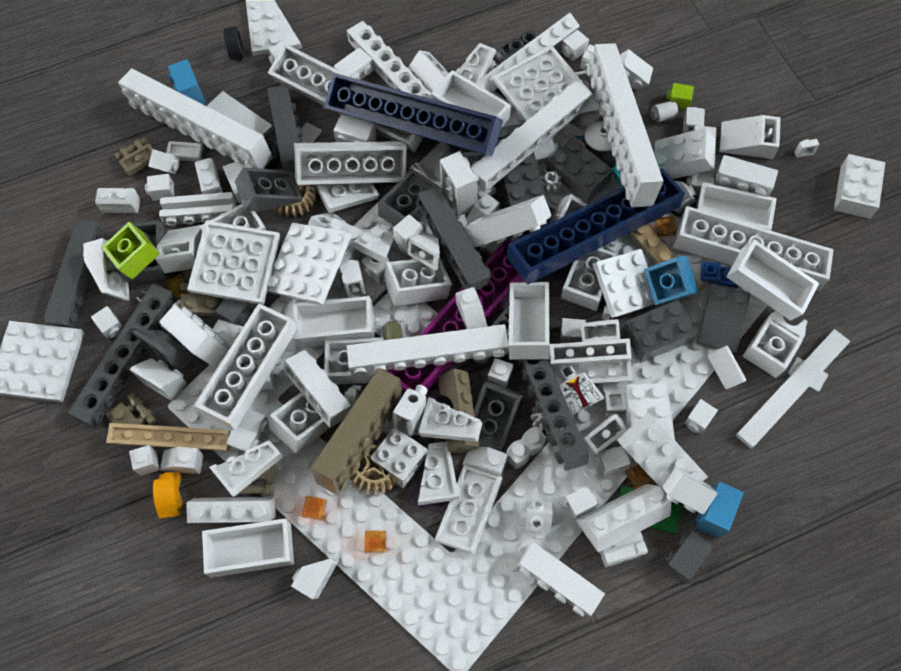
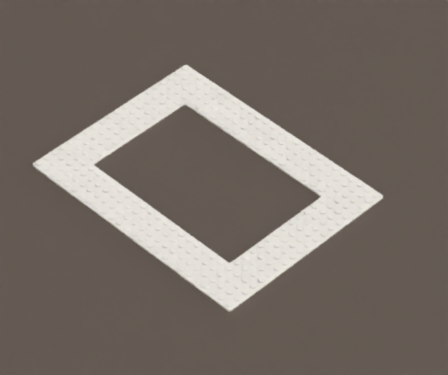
M495 91L492 92L493 95L511 105L505 97ZM512 105L510 119L503 127L525 123ZM441 142L419 162L420 167L429 178L440 187V160L446 157L445 143ZM548 162L537 164L540 176L545 177ZM613 172L611 181L587 205L621 189L614 181ZM563 184L561 189L557 188L556 193L546 194L549 208L553 211L556 210L561 198L571 194L579 200L581 199ZM378 203L353 227L368 232L382 221L387 222L378 216ZM670 212L647 225L676 257H688L693 276L703 286L699 293L694 294L687 300L685 298L679 300L697 334L692 342L640 363L631 347L632 382L599 384L597 389L604 397L605 391H621L625 389L627 384L667 383L673 421L715 370L708 358V354L718 349L697 344L707 293L712 285L700 280L701 262L721 263V267H732L733 265L673 248L680 219ZM422 216L419 223L422 225L423 232L425 231L434 236ZM629 234L604 246L607 250L617 253V256L642 249ZM395 241L387 255L390 262L414 259L413 257L408 258L405 254L401 255L395 248ZM642 250L647 266L656 265ZM362 253L357 261L359 262L366 296H370L372 303H374L387 290L384 280L379 284L372 277L369 278L365 275L362 261L366 254ZM332 283L325 300L348 298L344 283L341 287ZM738 286V288L728 287V288H732V289L744 291V289H743L742 287H740V286ZM280 296L269 308L293 319V304L307 301ZM751 296L741 337L768 306L764 302L754 300ZM292 337L273 368L274 389L259 391L249 410L265 415L268 418L267 422H269V415L283 406L279 402V398L294 384L284 372L285 360L303 350H306L309 355H312L317 360L325 352V345L298 348ZM226 354L214 367L209 365L169 403L168 408L189 428L232 431L231 428L201 414L194 406ZM604 399L572 415L581 437L613 414H617L627 427L626 413H606ZM269 426L259 439L261 444L270 440L283 456L276 462L274 494L266 495V493H262L261 495L263 497H275V508L327 557L338 559L337 566L450 671H468L538 586L536 584L538 581L535 578L524 576L519 572L520 567L516 565L528 546L534 542L559 560L583 531L564 503L565 497L588 486L590 490H594L598 497V505L596 507L598 508L608 501L638 464L631 457L632 461L627 470L604 476L597 458L598 453L593 456L589 454L587 465L564 471L562 464L559 465L557 463L555 447H551L550 443H548L492 507L475 555L458 549L454 552H449L440 543L435 542V539L385 494H382L380 490L377 491V495H374L373 491H369V494L366 495L365 489L359 492L358 485L353 487L351 485L352 480H349L345 490H341L338 495H335L317 485L310 468L327 445L320 437L297 454L272 432ZM616 439L602 451L621 446V444ZM565 444L563 446L570 447L571 445ZM230 447L229 451H215L225 462L230 457L234 456L236 458L245 454ZM253 481L250 485H266L267 481ZM540 500L552 503L551 532L525 530V522L521 520L522 509H526L527 501Z

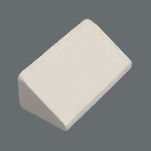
M728 346L708 354V358L725 389L746 381Z

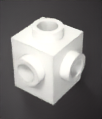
M366 255L362 261L363 272L367 277H372L380 284L383 281L386 263L390 262V260L386 257V261L383 264Z
M540 500L527 501L526 509H522L521 520L525 522V530L551 532L552 503Z

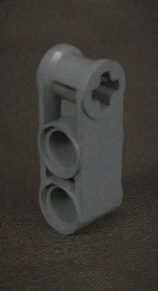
M532 30L525 31L523 34L496 47L493 59H496L500 65L537 37L536 32Z

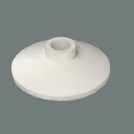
M603 121L590 124L585 131L586 143L597 151L605 152L612 150Z

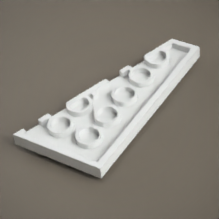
M246 0L253 56L269 54V48L284 40L295 49L302 48L300 41L275 0Z

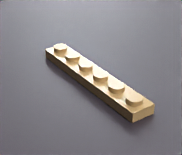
M647 224L629 233L655 264L676 257ZM695 279L698 291H700L703 286Z
M109 423L106 443L229 451L227 440L231 431Z

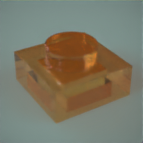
M674 216L660 217L655 220L658 237L676 236L677 230Z
M182 273L165 281L175 298L188 292L181 291L180 289L181 283H187Z
M639 464L625 471L634 490L653 481Z
M306 496L301 516L303 518L323 521L327 500Z
M386 530L365 531V553H386Z

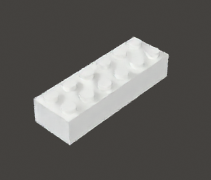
M402 141L294 143L295 180L297 185L399 182L406 175L407 146Z
M258 304L195 403L196 409L201 414L236 430L295 334L297 327L294 320Z

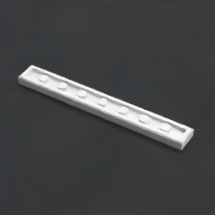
M834 329L736 434V437L752 449L850 341Z

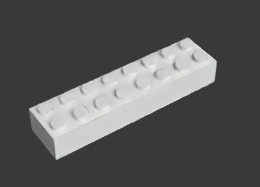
M689 206L685 207L679 220L673 248L733 265L741 249L755 239L817 281L819 285L816 291H821L830 279L834 249Z

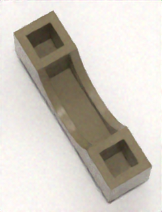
M452 369L438 376L440 395L447 396L452 401L454 410L462 411L475 417L468 372ZM447 439L448 452L464 454L478 448L479 441Z

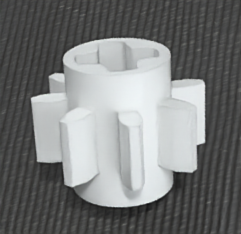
M546 171L545 177L541 176L546 194L556 193L557 188L561 189L562 176H558L556 171Z

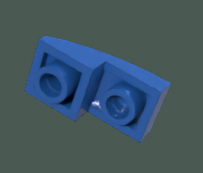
M701 262V281L726 287L738 288L739 286L727 278L732 267H721V263Z

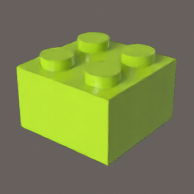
M128 222L101 247L117 269L131 279H134L160 254L146 235L131 222Z

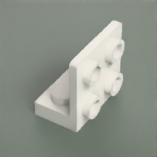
M394 427L371 456V460L397 478V485L404 489L426 459L427 448Z

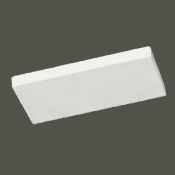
M224 91L207 105V107L262 134L264 138L273 130V126Z
M464 465L457 481L459 500L449 502L435 537V542L475 555L503 478Z

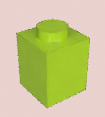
M673 83L672 89L667 91L666 100L675 102L678 109L686 110L687 107H690L694 86Z

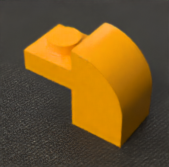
M180 471L159 474V478L153 482V498L159 519L180 516L183 504L179 492L182 478Z

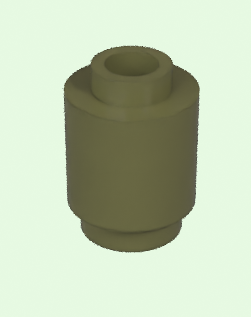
M389 321L382 327L384 340L403 338L401 324Z

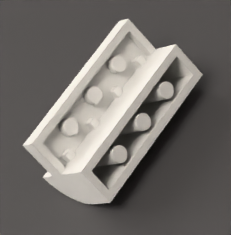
M630 338L549 344L551 368L559 385L566 382L561 371L569 366H572L576 375L585 372L593 384L632 382Z

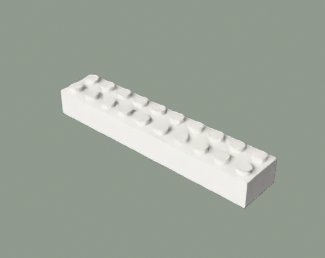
M616 43L595 44L594 51L590 55V65L587 66V76H590L591 88L595 92V101L599 105V114L603 117V126L608 133V142H611L612 155L616 158V167L621 174V183L626 189V199L629 200L631 208L653 206L663 184V178Z
M287 44L283 45L268 71V74L276 82L282 85L287 84L288 88L323 106L325 105L333 73L351 77ZM375 124L377 134L391 141H402L407 146V149L414 153L423 137Z
M132 68L118 82L122 88L121 92L128 98V103L131 107L140 109L144 114L153 116L159 122H165L170 128L178 129L182 134L191 136L197 142H203L208 148L218 150L220 154L231 157L237 163H244L247 168L264 169L273 158L262 134Z

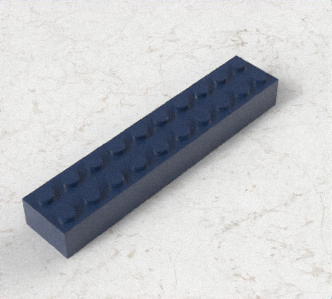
M333 73L324 105L325 109L339 114L348 115L490 157L493 156L503 120L497 116Z
M662 168L660 173L663 178V184L653 206L631 208L629 200L626 199V189L623 187L509 243L506 258L526 284L529 285L680 208L685 192Z

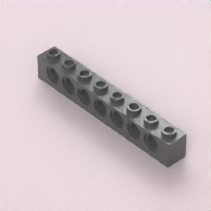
M155 284L151 285L69 410L68 414L75 420L94 429L102 422L108 407L112 406L115 396L123 389L126 379L132 373L131 367L136 365L146 352V348L139 340L133 342L137 338L133 332L135 330H158L162 324L159 321L177 301L171 291ZM97 402V404L93 408H91L92 404Z
M516 359L517 365L522 366L523 380L529 383V394L535 398V409L537 413L542 415V426L544 430L549 432L548 440L550 446L556 449L555 457L559 465L562 464L564 471L587 465L589 462L588 450L548 359ZM569 444V445H571V446H570V447H565V446H563V445Z

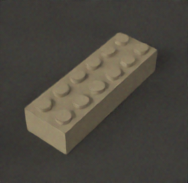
M378 368L310 468L317 485L335 495H338L341 490H345L349 483V477L352 473H356L360 466V460L363 456L368 455L374 439L377 440L379 438L383 425L391 420L393 410L403 397L400 378Z

